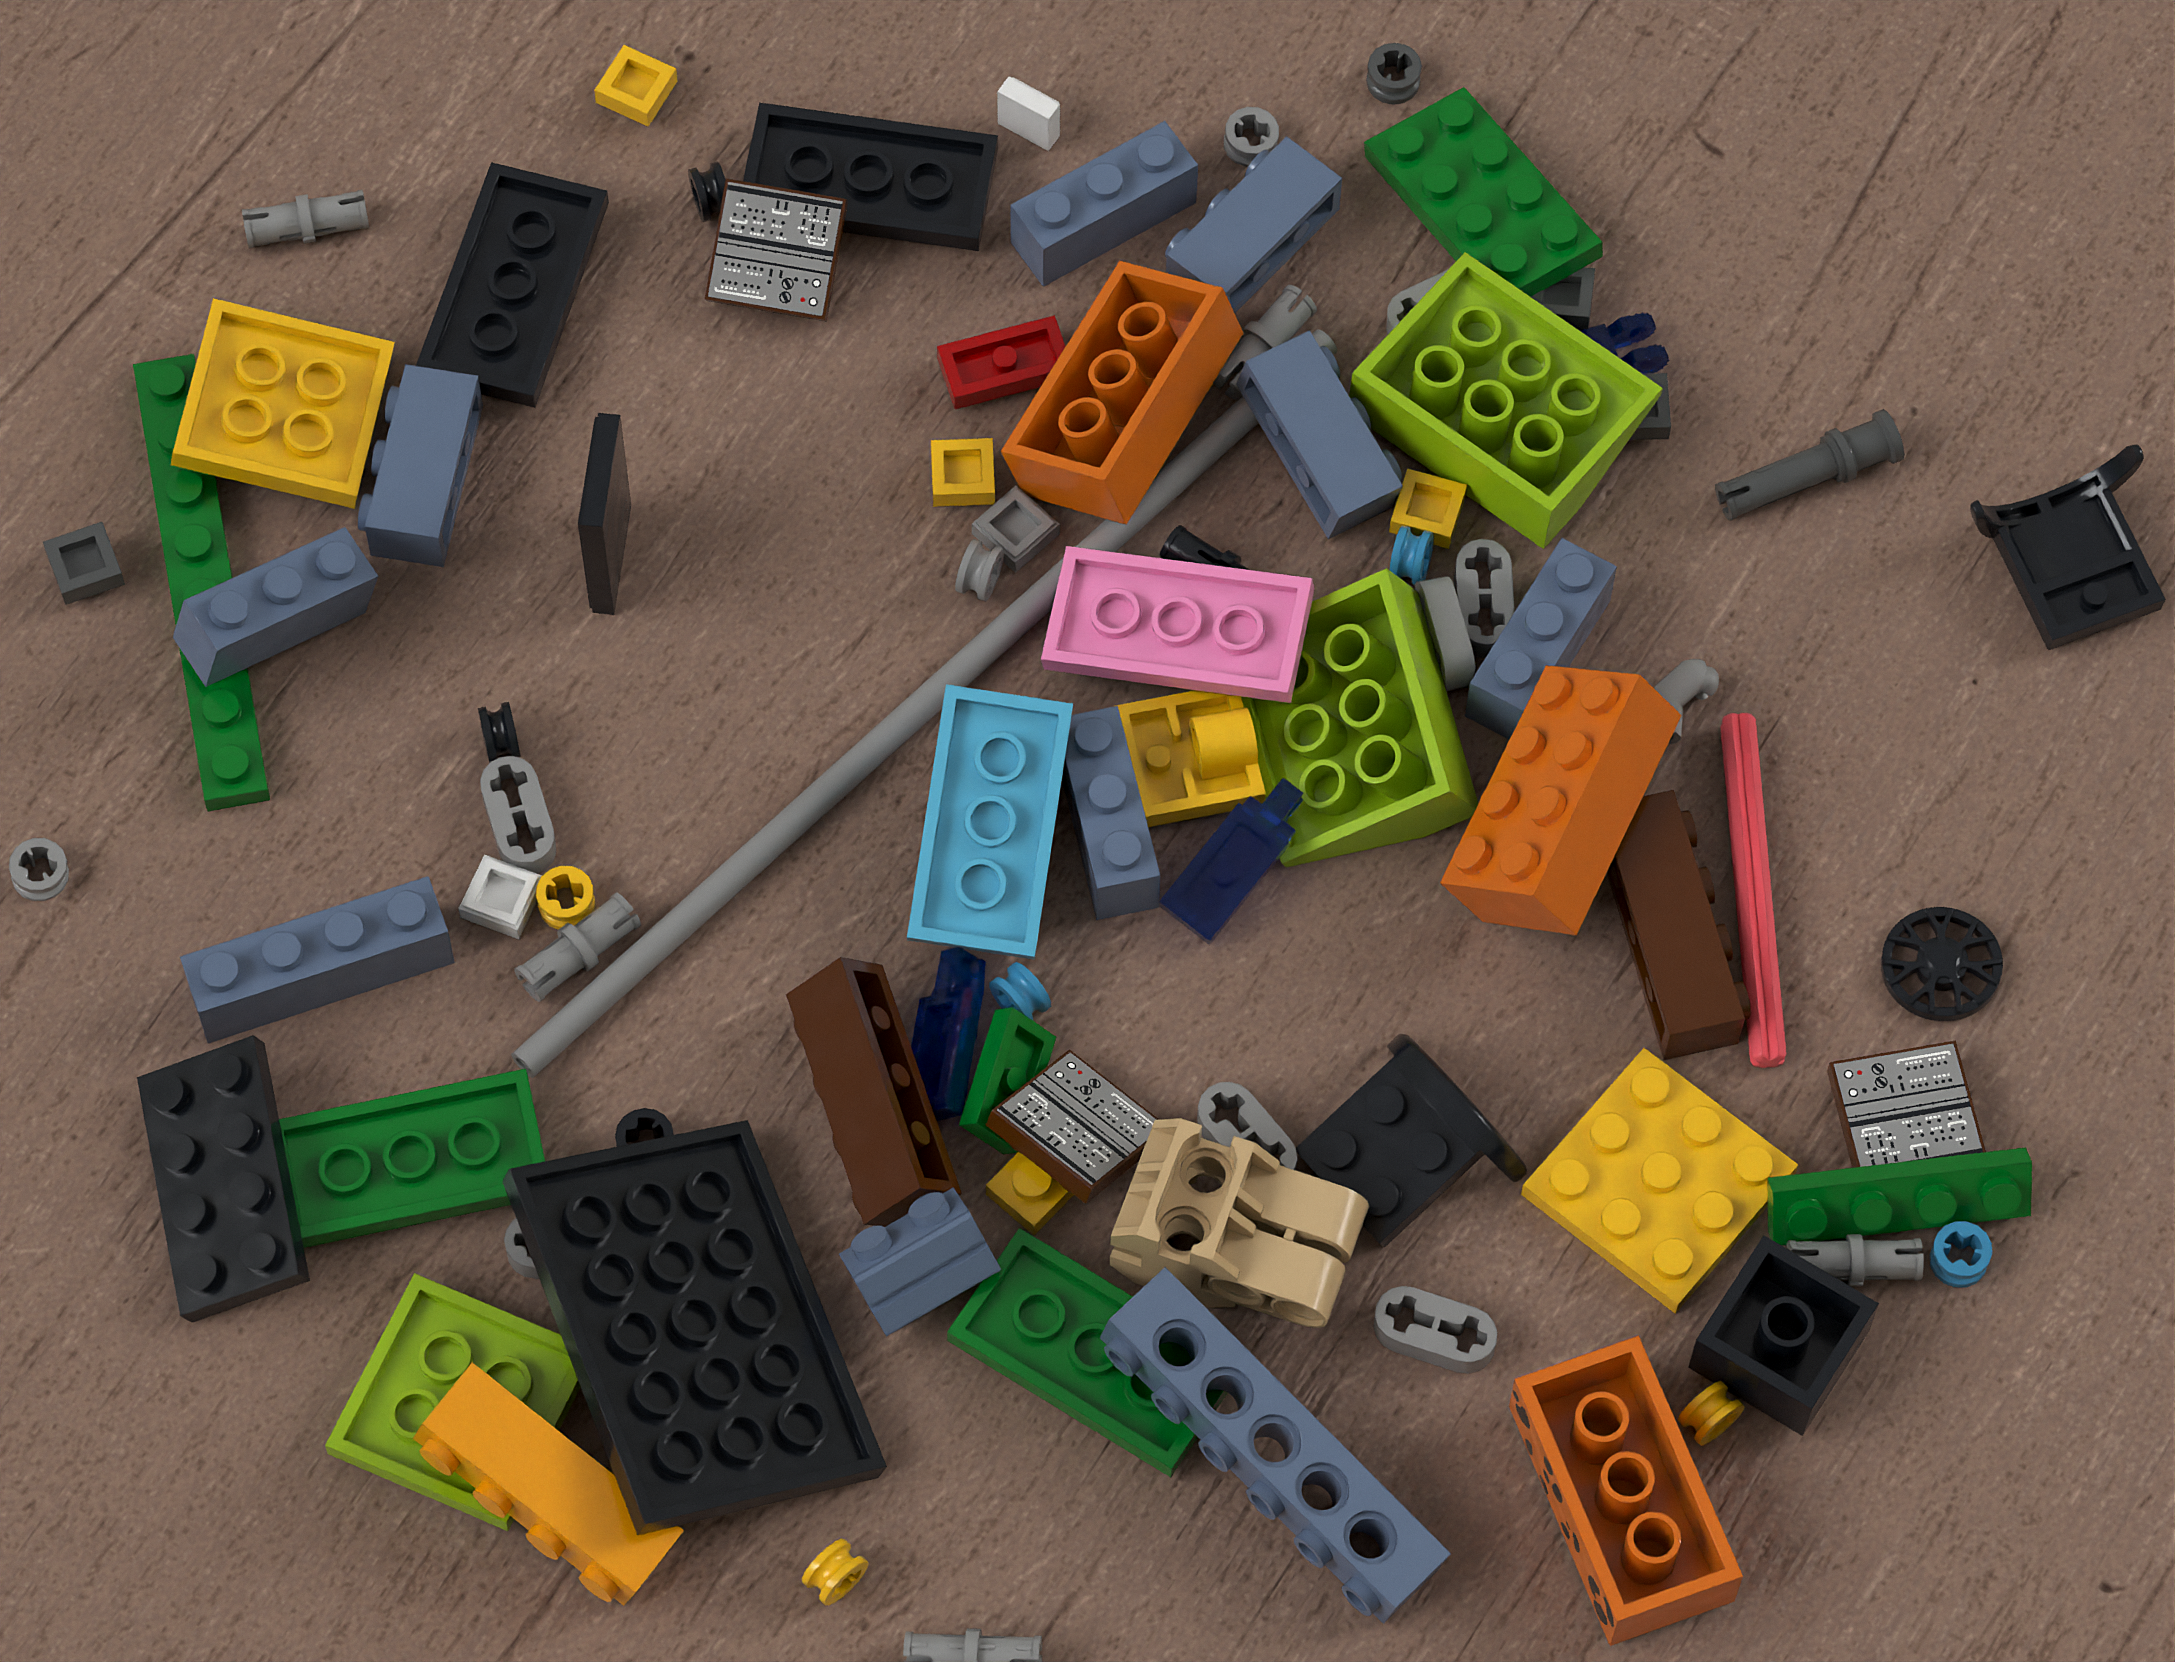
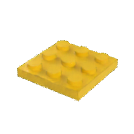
M213 298L176 437L171 465L355 509L395 342Z
M1643 1048L1523 1184L1521 1195L1676 1314L1768 1207L1767 1178L1796 1174L1798 1164L1647 1049Z

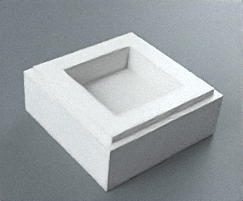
M1008 77L997 91L998 124L1049 151L1060 136L1059 102L1014 77Z
M484 854L459 906L460 918L520 939L537 903L536 886L542 875Z

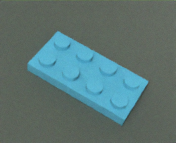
M946 684L908 926V941L1035 959L1073 703Z

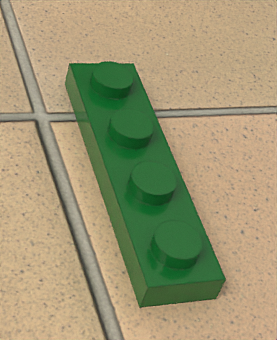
M2025 1147L1767 1178L1768 1233L1771 1240L1780 1245H1787L1788 1240L1824 1241L1847 1238V1234L1866 1236L1942 1227L1955 1221L1976 1223L2031 1216L2032 1160Z

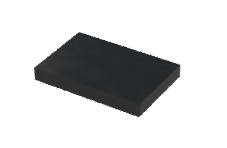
M598 413V417L594 419L578 518V529L589 607L593 613L614 615L631 512V497L621 416L607 413Z

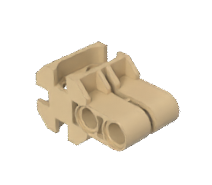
M1182 1118L1154 1120L1111 1234L1110 1245L1115 1247L1110 1255V1266L1132 1282L1145 1286L1166 1267L1205 1307H1235V1304L1298 1325L1313 1328L1324 1327L1328 1322L1346 1272L1345 1266L1342 1263L1348 1262L1351 1258L1369 1208L1368 1201L1362 1195L1349 1188L1281 1166L1279 1160L1254 1142L1233 1136L1231 1147H1227L1201 1138L1202 1125ZM1208 1176L1218 1180L1222 1186L1214 1192L1204 1193L1193 1189L1190 1184L1196 1183L1198 1177ZM1189 1234L1200 1243L1194 1244L1189 1251H1179L1171 1247L1167 1241L1174 1235Z

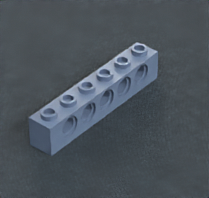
M1166 1267L1108 1320L1100 1339L1106 1344L1104 1351L1113 1365L1127 1376L1131 1377L1136 1374L1154 1392L1151 1395L1152 1401L1167 1419L1175 1424L1184 1422L1201 1440L1198 1444L1204 1456L1219 1470L1227 1472L1230 1469L1248 1487L1246 1494L1254 1507L1271 1520L1278 1517L1296 1535L1294 1543L1300 1553L1318 1568H1322L1325 1565L1344 1584L1341 1587L1344 1596L1360 1613L1366 1616L1374 1614L1384 1624L1440 1569L1451 1553ZM1173 1342L1183 1346L1190 1356L1191 1363L1185 1366H1173L1167 1363L1159 1352V1345ZM1216 1389L1228 1392L1235 1399L1238 1411L1232 1414H1222L1215 1411L1207 1401L1206 1392ZM1269 1437L1276 1440L1284 1450L1285 1459L1279 1462H1270L1263 1459L1255 1450L1254 1439ZM1310 1484L1324 1488L1332 1499V1508L1328 1510L1312 1508L1305 1502L1301 1488ZM1363 1532L1372 1536L1378 1543L1380 1556L1377 1558H1364L1358 1555L1351 1547L1349 1535Z

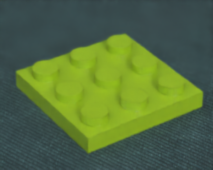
M414 1273L325 1444L327 1454L509 1531L514 1518L509 1514L501 1518L485 1509L472 1494L475 1487L456 1472L448 1476L432 1467L421 1456L419 1450L422 1445L415 1441L413 1437L425 1419L472 1362L558 1431L581 1386L560 1334Z

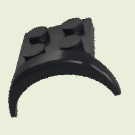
M2138 444L2125 447L2115 457L2095 470L2044 494L2005 505L1986 506L1980 504L1978 500L1970 505V512L1978 530L1982 535L1994 540L2048 650L2159 611L2166 600L2112 494L2142 464L2144 455Z
M1406 1034L1397 1035L1387 1045L1394 1057L1296 1147V1152L1320 1179L1349 1188L1362 1195L1368 1201L1369 1208L1363 1226L1383 1247H1386L1484 1155L1513 1182L1521 1180L1527 1174L1526 1165L1498 1130L1442 1068Z

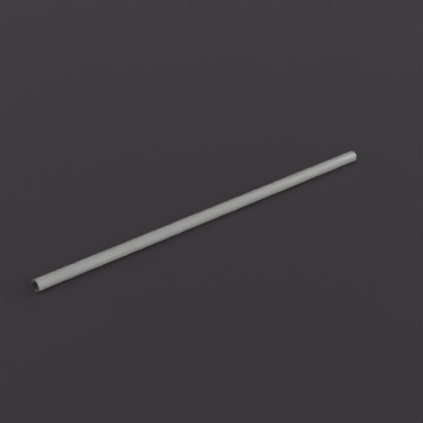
M1318 329L1312 333L1319 347L1326 346L1333 355L1337 353V347L1329 335ZM1242 396L1158 472L1127 525L1105 519L1075 547L1109 552L1119 550L1259 423L1244 397ZM1063 558L518 1047L511 1055L519 1068L526 1069L527 1075L534 1078L942 709L946 684L967 687L1047 615L1053 607Z

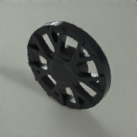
M1948 907L1921 909L1901 919L1888 934L1881 956L1882 977L1891 996L1907 1011L1934 1021L1960 1020L1980 1011L1995 995L2003 970L2002 952L1990 929L1969 913ZM1929 922L1936 937L1924 942L1915 933L1913 927ZM1950 922L1968 929L1967 934L1960 942L1945 937V932ZM1906 933L1909 938H1904L1902 935ZM1973 933H1974L1978 938H1973V937H1972ZM1895 945L1918 951L1916 961L1892 959ZM1985 945L1990 955L1989 960H1968L1966 950ZM1992 968V974H1988L1984 969ZM1893 969H1899L1902 972L1895 976ZM1966 972L1975 975L1987 983L1986 988L1979 995H1976L1962 983ZM1916 973L1924 986L1914 995L1910 996L1899 983ZM1953 990L1955 1006L1936 1007L1934 991ZM1927 996L1928 1005L1920 1002L1919 1000L1922 997ZM1961 996L1966 997L1969 1002L1961 1005Z

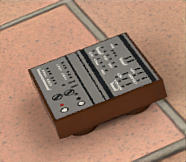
M726 178L705 300L827 322L848 205L847 199Z
M1956 1040L1829 1063L1827 1073L1852 1168L1986 1152Z
M1069 1049L992 1109L986 1126L1008 1142L1014 1150L1022 1153L1055 1179L1065 1190L1071 1192L1086 1204L1140 1160L1154 1120L1159 1119Z

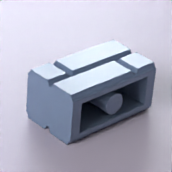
M954 1187L943 1194L932 1192L923 1195L910 1206L908 1214L886 1227L872 1226L861 1231L852 1240L851 1247L839 1253L886 1337L1001 1270L972 1215Z

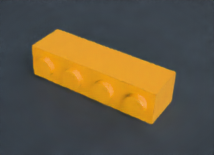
M473 1362L425 1419L413 1437L415 1441L422 1445L419 1450L421 1456L432 1467L448 1476L456 1472L475 1487L472 1494L485 1509L501 1518L509 1514L529 1530L526 1533V1538L539 1552L553 1560H558L560 1556L582 1572L579 1576L580 1582L592 1594L606 1602H611L614 1598L624 1606L684 1532L681 1527L675 1526L637 1535L615 1475Z

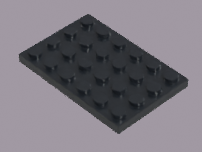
M748 1120L515 1167L508 1170L502 1181L637 1535L877 1479L881 1476L887 1465Z

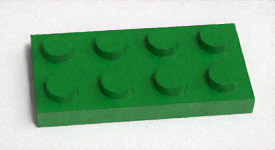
M1465 87L1364 142L1365 158L1455 261L1466 252L1531 297L1603 257V242Z
M526 1069L279 1119L304 1248L509 1206L511 1203L502 1182L508 1170L545 1162Z
M1019 1228L996 1260L1001 1270L980 1283L947 1331V1341L1171 1478L1198 1437L1183 1421L1180 1424H1175L1167 1419L1152 1401L1151 1395L1154 1392L1136 1374L1130 1377L1118 1370L1107 1357L1104 1351L1106 1344L1100 1339L1108 1320L1133 1296ZM1173 1342L1159 1345V1352L1167 1363L1173 1366H1185L1191 1363L1190 1356L1183 1346ZM1218 1389L1206 1392L1209 1405L1216 1411L1228 1392Z

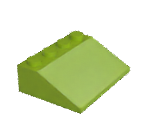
M1464 252L1354 370L1349 397H1356L1363 404L1369 415L1372 430L1439 477L1467 484L1466 495L1544 549L1582 507L1659 399L1663 388Z
M1386 568L1312 601L1291 703L1241 696L1243 706L1247 707L1250 712L1255 730L1258 765L1266 793L1265 805L1281 864L1285 867H1291L1423 838L1472 817L1478 806V800L1418 592Z

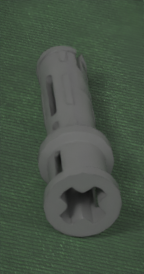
M1882 409L1872 414L1871 421L1843 432L1836 428L1825 432L1824 436L1820 437L1819 445L1726 482L1722 481L1715 484L1719 505L1727 502L1728 507L1723 508L1722 511L1726 518L1731 521L1736 519L1737 516L1832 478L1838 483L1841 481L1847 483L1856 479L1858 471L1888 460L1892 464L1904 460V446L1895 422L1890 414Z

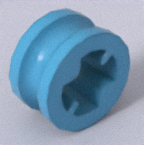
M1401 526L1392 551L1390 571L1400 579L1402 577L1411 578L1413 585L1417 581L1425 580L1432 557L1434 533L1424 530L1422 535L1416 536L1411 533L1410 527Z
M1018 962L1013 963L1007 968L1008 977L1006 979L996 977L989 982L991 993L1002 1009L1013 1007L1033 1020L1032 1013L1035 1010L1043 1013L1051 1007V1000L1043 985L1029 969Z
M1955 1221L1945 1225L1937 1233L1929 1254L1930 1267L1934 1275L1944 1284L1952 1287H1969L1976 1284L1985 1275L1992 1256V1243L1987 1233L1978 1225L1967 1221ZM1950 1243H1953L1960 1250L1968 1246L1974 1250L1970 1261L1971 1266L1962 1259L1954 1263L1947 1259L1951 1249Z

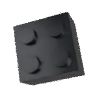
M1763 1235L1697 1337L1688 1368L1713 1383L1723 1381L1728 1387V1392L1803 1436L1868 1334L1879 1303Z

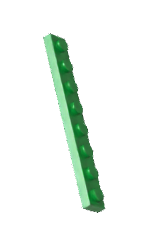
M194 354L133 364L175 625L177 624L185 599L233 578L216 476L171 465L172 453L196 365ZM180 649L207 812L269 801L270 795L248 668L205 687Z

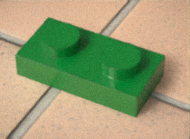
M1013 1007L995 1010L959 1126L1003 1155L1018 1153L1008 1142L987 1127L986 1123L992 1109L1048 1066L1057 1037Z

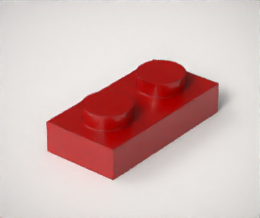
M1053 315L937 346V359L951 401L956 410L1041 387L1066 346L1056 317Z

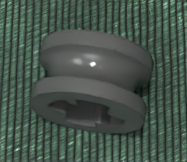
M1388 43L1376 48L1370 55L1367 68L1366 82L1370 93L1382 103L1392 105L1405 103L1412 99L1418 92L1421 79L1422 65L1418 54L1409 46L1400 43ZM1397 67L1396 73H1400L1403 69L1404 79L1392 81L1391 74L1384 78V68Z

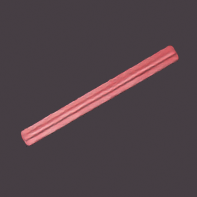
M1730 713L1723 717L1720 730L1742 977L1751 1008V1016L1749 1019H1746L1749 1055L1753 1066L1758 1068H1775L1783 1065L1787 1053L1757 726L1755 717L1750 713Z

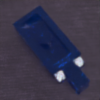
M1282 778L1262 804L1252 796L1243 805L1238 803L1161 898L1159 907L1210 945L1289 847V841L1296 833V830L1286 822L1302 803L1303 799L1301 797L1304 793L1285 778Z
M962 947L941 951L935 987L930 996L919 999L911 1048L937 1121L962 1116L968 1091L967 1085L973 1050L978 1034L982 996H984L986 961L963 950L964 948Z

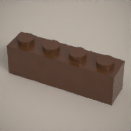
M1674 790L1643 796L1607 871L1663 1060L1736 1045L1739 1043L1744 1020L1749 1019L1751 1016L1746 987L1742 981H1733L1728 962L1733 959L1729 932L1724 923L1715 924L1710 905L1715 903V892L1710 872L1706 866L1698 868L1692 848L1697 847V833L1693 817L1689 810L1680 811Z
M843 957L838 958L787 993L786 997L794 1017L795 1032L803 1044L814 1076L813 1085L815 1091L822 1100L833 1132L832 1140L834 1147L841 1156L853 1191L852 1200L854 1206L861 1215L864 1225L886 1227L908 1214L910 1206L923 1195L932 1192L943 1194L953 1187L959 1196L962 1192L883 965Z

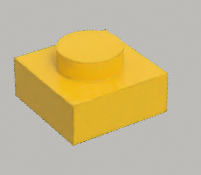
M623 45L594 90L595 101L601 106L649 127L678 82L677 69Z
M993 438L931 440L933 507L994 505Z
M1407 468L1402 484L1403 487L1399 493L1390 521L1389 533L1397 535L1401 526L1410 527L1411 533L1416 536L1422 535L1424 530L1434 533L1433 545L1449 549L1466 497L1467 484Z
M1019 1152L986 1184V1195L1032 1235H1035L1074 1195L1065 1190L1055 1179Z

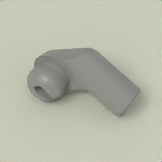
M1701 659L1682 661L1654 687L1682 715L1668 744H1674L1681 740L1683 706L1693 697L1704 700L1708 698V695H1714L1719 686L1717 671L1707 666Z

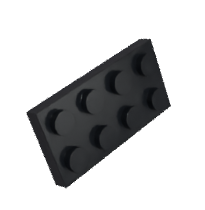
M759 102L743 181L847 199L848 205L843 228L844 233L979 251L998 152V135Z
M491 162L416 366L478 375L481 395L535 408L609 204L607 190Z
M252 1035L137 1077L180 1316L193 1323L310 1281L265 1043Z

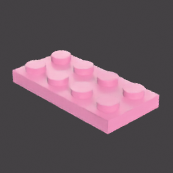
M1066 546L1041 662L1044 670L1291 703L1314 594L1313 580L1307 577Z

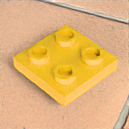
M1193 690L1115 705L1119 709L1148 827L1265 805L1266 793L1258 765L1255 730L1250 712L1247 707L1243 706L1241 696Z

